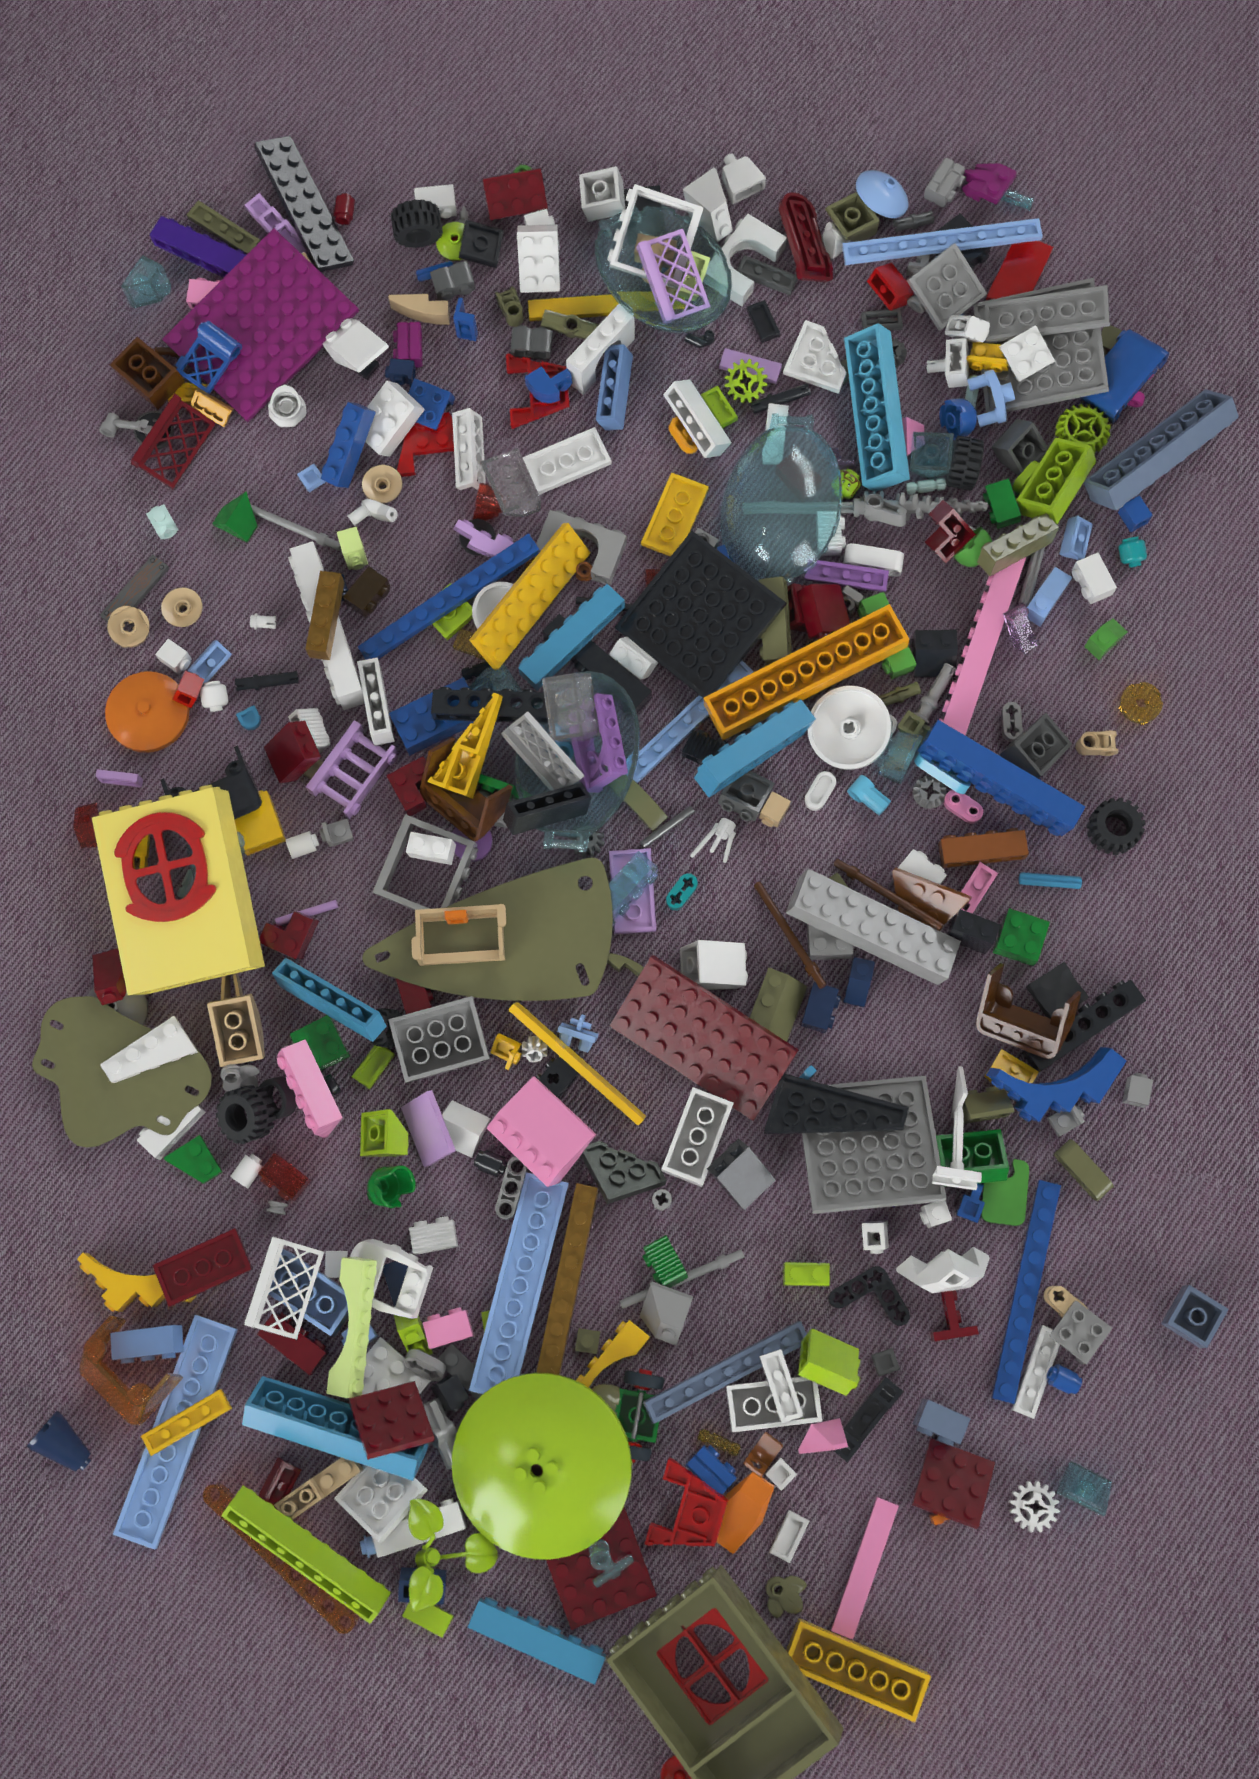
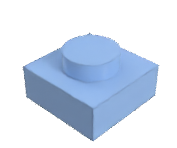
M315 464L297 474L309 493L326 482L320 479L322 474Z

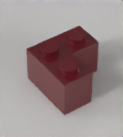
M944 500L928 514L939 528L925 543L936 556L947 563L976 534L955 509Z
M424 756L386 775L408 816H412L427 808L419 792L426 764Z
M294 911L286 929L273 923H266L259 938L260 943L294 959H303L319 920Z

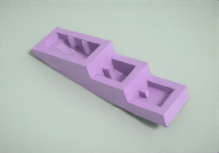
M260 193L244 205L245 209L267 233L275 228L301 254L305 252L307 255L293 226L287 219L284 220Z

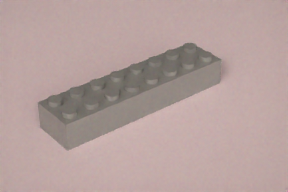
M807 869L799 876L786 914L936 985L949 978L961 942L810 869Z

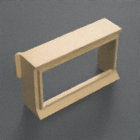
M504 904L415 910L416 936L412 938V957L418 961L420 966L505 960L504 926L506 925V907ZM466 910L468 919L497 918L499 950L424 954L423 922L446 921L445 911Z

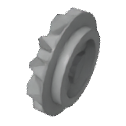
M924 776L917 780L913 787V797L918 805L923 808L933 809L944 802L946 787L942 782L933 776ZM932 785V791L936 794H932L927 799V792L924 789L927 790Z

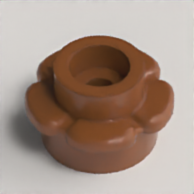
M588 562L579 563L576 567V578L580 581L591 580L590 572L593 566Z

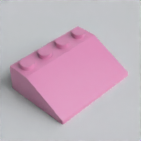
M305 1039L282 1048L277 1055V1063L280 1069H284L286 1073V1081L289 1088L294 1090L297 1106L305 1114L307 1127L312 1129L315 1135L326 1138L343 1117Z
M535 1076L510 1099L487 1127L547 1187L561 1182L596 1136V1133Z

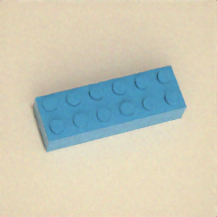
M801 699L796 703L791 701L783 707L784 711L779 714L774 712L767 718V722L764 724L759 722L751 728L752 732L747 735L742 733L734 740L735 743L724 745L718 750L719 753L713 756L711 754L702 761L703 764L697 768L698 772L694 779L709 798L805 735L816 718Z

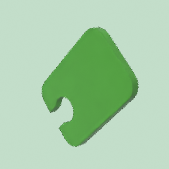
M1013 1159L1014 1174L1012 1177L1007 1178V1181L983 1183L982 1201L985 1204L981 1217L985 1222L1019 1226L1025 1221L1029 1166L1025 1161Z

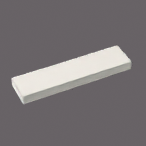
M1041 1325L1016 1396L1015 1404L1012 1407L1013 1411L1032 1419L1035 1418L1048 1381L1046 1378L1047 1372L1053 1366L1060 1346L1059 1343L1050 1337L1053 1329Z

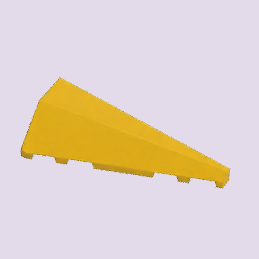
M497 693L491 695V700L485 708L482 707L479 711V716L473 723H470L452 747V752L446 760L440 763V768L433 777L429 778V783L473 799L503 696Z

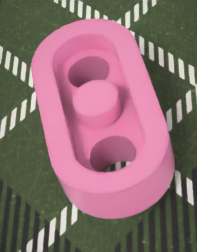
M954 790L946 794L944 806L950 812L969 824L977 823L982 818L983 808L978 802L966 794H960ZM952 797H957L959 802H953ZM969 809H975L976 814H971Z

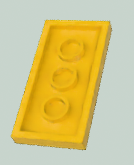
M671 472L641 541V546L671 557L691 532L708 493L709 486Z

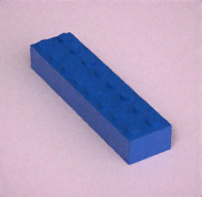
M937 720L929 729L917 750L924 759L928 761L933 760L939 764L941 769L955 773L961 781L972 783L978 791L989 793L994 796L993 799L995 801L1011 806L1015 813L1026 815L1032 823L1043 825L1048 828V832L1055 836L1060 835L1062 837L1072 830L1085 809L1084 805L940 720Z

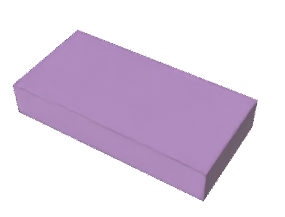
M99 769L96 772V777L101 783L142 787L143 779L138 774Z

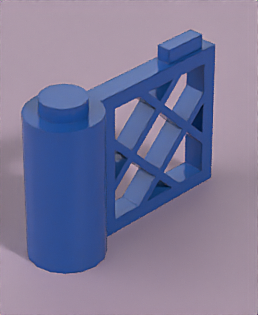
M206 321L198 326L197 339L185 357L181 355L175 366L178 367L177 370L183 377L210 394L231 361L241 352L242 344L212 322ZM201 344L205 347L207 356L197 358L196 350ZM220 358L224 362L220 368L213 369L211 359ZM207 360L209 370L199 372L198 362ZM194 363L196 373L187 374L183 370L187 364ZM210 374L211 382L206 388L201 384L200 376Z

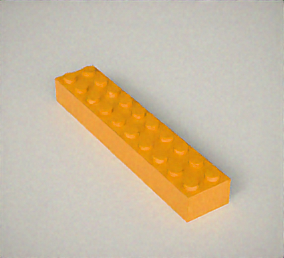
M888 604L704 697V706L722 740H725L767 719L774 712H781L783 707L791 701L796 703L800 699L804 700L907 648L910 639L892 607Z

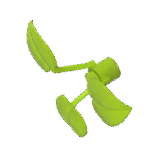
M410 1500L408 1516L410 1532L418 1540L429 1539L422 1546L423 1550L418 1551L415 1556L418 1568L412 1573L409 1584L412 1611H418L437 1604L442 1598L443 1582L438 1575L433 1574L434 1569L431 1568L436 1566L439 1560L466 1557L465 1565L469 1571L483 1573L494 1566L498 1558V1551L494 1544L481 1533H475L469 1536L465 1542L466 1552L440 1555L437 1549L429 1548L435 1539L434 1533L441 1531L444 1525L440 1509L427 1500Z

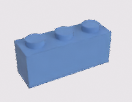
M182 1325L110 1333L112 1360H120L121 1364L134 1363V1358L141 1357V1361L155 1360L156 1355H162V1359L175 1358V1353L184 1352Z

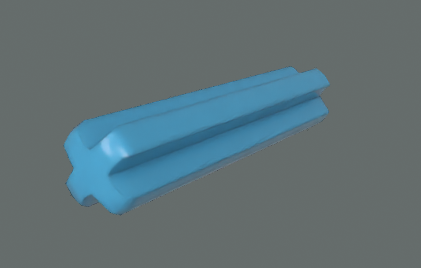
M1021 872L1018 877L1020 885L1080 889L1082 886V878L1078 876Z

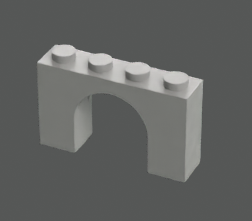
M550 510L536 544L540 551L563 523H569L579 537L590 539L598 548V554L590 572L591 580L610 586L626 547L627 535L616 529L613 531L606 529L599 523H588L581 517L573 518L567 516L563 511L556 510L555 512Z

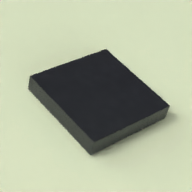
M465 220L458 258L497 268L504 230Z

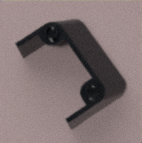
M238 745L234 747L238 760L230 762L225 768L226 777L208 784L212 785V787H220L222 790L229 791L234 820L257 810L262 804V799L251 770ZM164 778L160 780L165 796L172 795V797L179 796V792L186 791L184 787L170 789Z

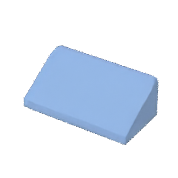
M1080 516L1069 518L1060 555L1075 560L1084 559L1093 524Z
M214 640L187 671L205 679L203 683H206L232 654L217 640Z

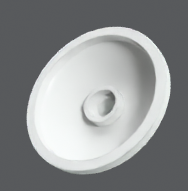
M495 582L487 585L477 594L472 606V617L477 629L514 584Z

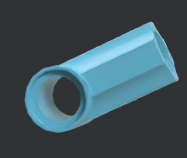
M860 775L847 790V793L855 801L863 802L879 816L891 803V800L878 791L873 782L864 775Z

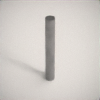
M691 806L687 807L640 841L641 846L645 849L695 813Z

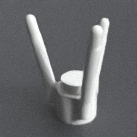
M721 818L719 824L715 823L712 830L695 848L690 857L693 858L715 833L717 838L710 852H714L721 839L726 840L728 838L723 862L726 863L733 838L736 835L733 831L736 827L735 823L729 819Z

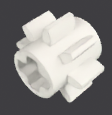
M529 1036L527 1042H522V1057H526L529 1062H541L542 1057H547V1044L538 1036Z

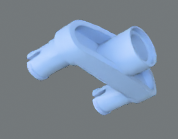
M993 369L985 371V374L967 379L970 391L985 386L991 387L996 405L993 411L977 415L980 428L996 422L998 424L1006 422L1007 412L1005 403L1015 400L1011 382L1000 385Z

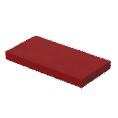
M1040 241L1011 244L985 300L988 301L1033 291L1054 247Z

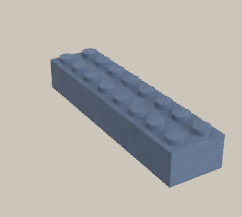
M1207 389L1202 391L1084 481V485L1090 501L1113 510L1122 508L1125 503L1138 496L1142 490L1152 485L1158 478L1168 473L1171 468L1184 461L1187 456L1200 449L1204 443L1214 438L1221 430L1230 426L1233 421L1239 418L1233 397Z

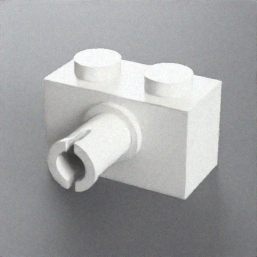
M967 339L946 340L945 359L927 360L928 374L945 372L948 388L969 386L967 381L969 379V366L967 362L969 347Z

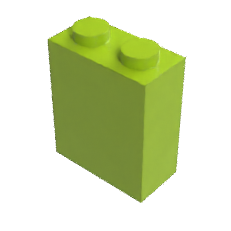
M811 1328L801 1341L798 1375L845 1396L857 1387L860 1379L858 1376V1368L860 1366L859 1349Z

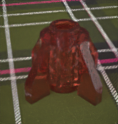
M479 483L473 519H483L486 521L498 517L499 513L504 512L505 501H502V496L491 486Z

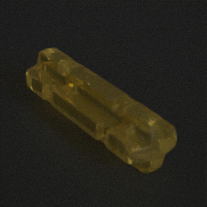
M703 1428L697 1437L698 1440L704 1443L708 1442L709 1445L724 1452L728 1451L733 1456H737L741 1449L739 1444L729 1442L730 1440L715 1433L711 1434L710 1431Z

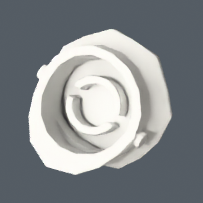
M282 385L276 388L272 394L270 404H268L269 417L279 427H295L306 416L305 402L293 387Z

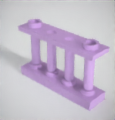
M355 720L306 786L308 792L316 797L318 793L323 792L344 806L345 810L343 812L348 819L359 812L360 804L388 765H392L396 761V754L398 753L393 745L387 751L379 745L374 746L373 741L363 736L364 730L362 725ZM355 743L364 745L382 757L376 767H373L351 752V748ZM343 759L351 761L370 774L363 784L339 769V764ZM331 776H336L358 791L351 801L327 786L326 782Z

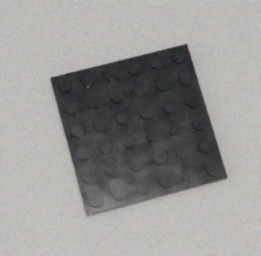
M691 531L614 628L625 637L627 636L659 664L704 698L721 687L787 603L699 535Z

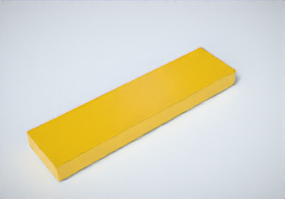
M219 1389L141 1435V1438L150 1455L153 1456L231 1410L232 1407L223 1390Z

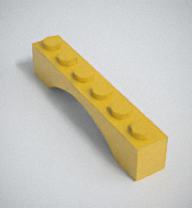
M630 1320L627 1323L622 1321L615 1330L618 1333L613 1341L611 1339L606 1341L601 1348L604 1351L599 1359L595 1356L587 1366L590 1369L585 1376L580 1374L576 1381L590 1387L594 1379L606 1367L620 1359L636 1355L650 1336Z

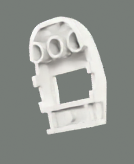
M367 1239L358 1243L352 1250L350 1257L377 1260L374 1294L386 1257L408 1265L396 1306L392 1307L373 1298L372 1307L389 1314L417 1318L433 1267L431 1265H422L418 1262V1257L408 1254L395 1244L389 1245L375 1239Z

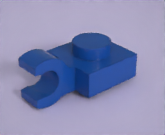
M977 1183V1189L971 1190L970 1196L963 1194L956 1216L978 1223L985 1202L979 1200L984 1185Z

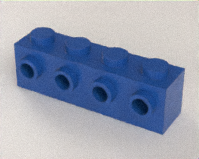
M347 402L342 412L343 416L340 425L335 432L334 442L329 448V456L322 468L320 479L336 487L349 488L376 411L361 404Z

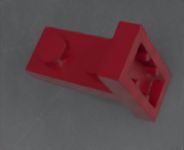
M956 1290L941 1292L947 1330L931 1332V1341L979 1335L977 1326L959 1328L962 1319L960 1310H956L955 1301L958 1300Z

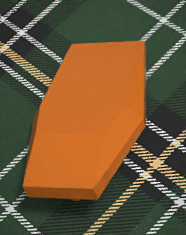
M752 1471L725 1494L724 1497L728 1499V1504L717 1543L732 1554L741 1547L762 1524L775 1488L773 1484Z

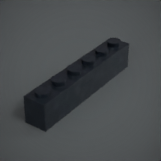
M558 614L543 630L544 642L549 639V635L553 630H559L564 625L565 618L562 615ZM592 640L570 659L575 664L574 667L581 674L586 673L595 686L604 688L606 695H612L613 700L617 699L621 703V707L628 713L632 712L636 715L652 698V691Z

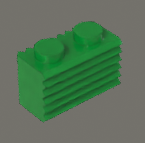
M667 1235L643 1247L646 1254L642 1255L648 1267L652 1266L656 1273L652 1274L656 1283L671 1288L688 1278L687 1272Z

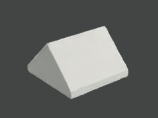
M452 1100L443 1112L442 1117L455 1150L472 1158L491 1118Z

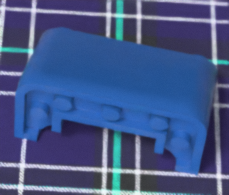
M1131 329L1123 330L1116 339L1118 342L1105 356L1109 392L1079 397L1087 404H1090L1093 409L1097 407L1098 413L1104 411L1103 417L1108 418L1112 424L1120 417L1119 414L1127 407L1129 401L1148 379L1157 372L1158 368L1161 369L1166 364L1169 352Z

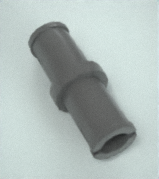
M928 211L917 215L912 213L908 217L894 219L893 227L897 226V228H894V231L915 230L919 226L933 224L934 216H931L933 212Z

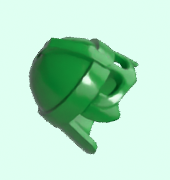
M402 1165L380 1167L373 1172L367 1182V1196L377 1206L387 1208L402 1207L399 1201L400 1196L415 1191L414 1175L408 1167Z

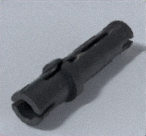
M805 383L774 395L768 394L763 399L750 402L752 412L755 415L768 410L769 403L783 405L810 396L809 385Z
M293 671L262 676L254 674L253 677L235 678L236 691L249 689L258 691L260 688L299 684L298 672Z

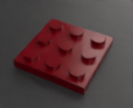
M415 1381L349 1398V1405L367 1460L434 1442V1434Z
M931 1438L928 1442L912 1505L978 1529L995 1462Z

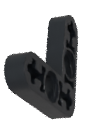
M880 1266L872 1267L833 1289L828 1296L830 1305L840 1309L873 1291L892 1324L903 1326L910 1319V1313L887 1272ZM874 1270L877 1273L881 1272L883 1275L880 1277L881 1282L878 1283L877 1280L869 1283L872 1288L869 1289L867 1282L862 1277L866 1275V1278L869 1279L873 1276ZM854 1281L862 1282L864 1285L862 1293L856 1294L852 1291L851 1287ZM847 1286L848 1292L853 1299L849 1300L848 1295L842 1299L843 1303L841 1305L839 1302L834 1303V1293L843 1294L846 1292L843 1287ZM885 1290H891L894 1293V1299L890 1303L882 1299V1293ZM898 1301L900 1306H896L899 1312L905 1313L903 1316L904 1321L895 1320L896 1312L893 1308L889 1311L887 1307L894 1305Z

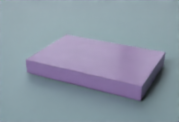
M432 1090L426 1091L401 1107L424 1167H428L456 1151Z

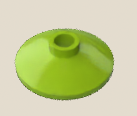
M450 222L442 227V237L438 239L436 246L444 258L451 261L463 260L458 258L464 223ZM457 236L458 240L452 241L451 238Z

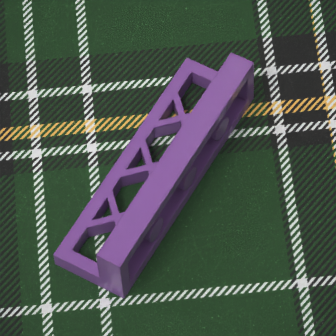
M807 558L804 580L886 592L889 571Z

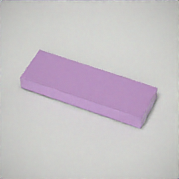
M727 348L724 349L719 369L728 371L727 369L730 368L733 370L734 362L740 365V359H743L745 363H747L748 359H751L752 365L755 362H759L758 369L764 367L765 370L762 372V375L768 376V378L764 379L765 382L777 384L782 368L781 363ZM747 368L751 375L758 374L754 369Z

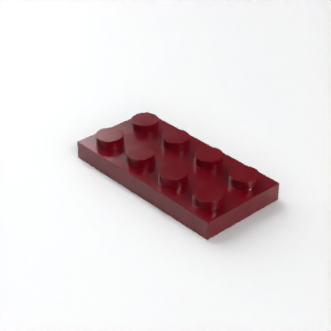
M236 1228L152 1265L168 1307H172L253 1270Z

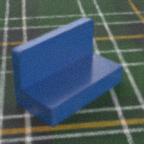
M458 298L453 317L457 338L477 341L478 331L475 315L466 313L463 298Z

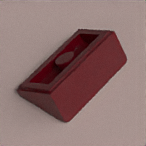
M278 1457L258 1496L275 1507L274 1504L290 1494L302 1469Z

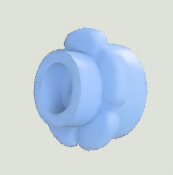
M364 1535V1540L360 1541L362 1555L367 1554V1557L370 1558V1555L376 1554L372 1536L366 1537Z

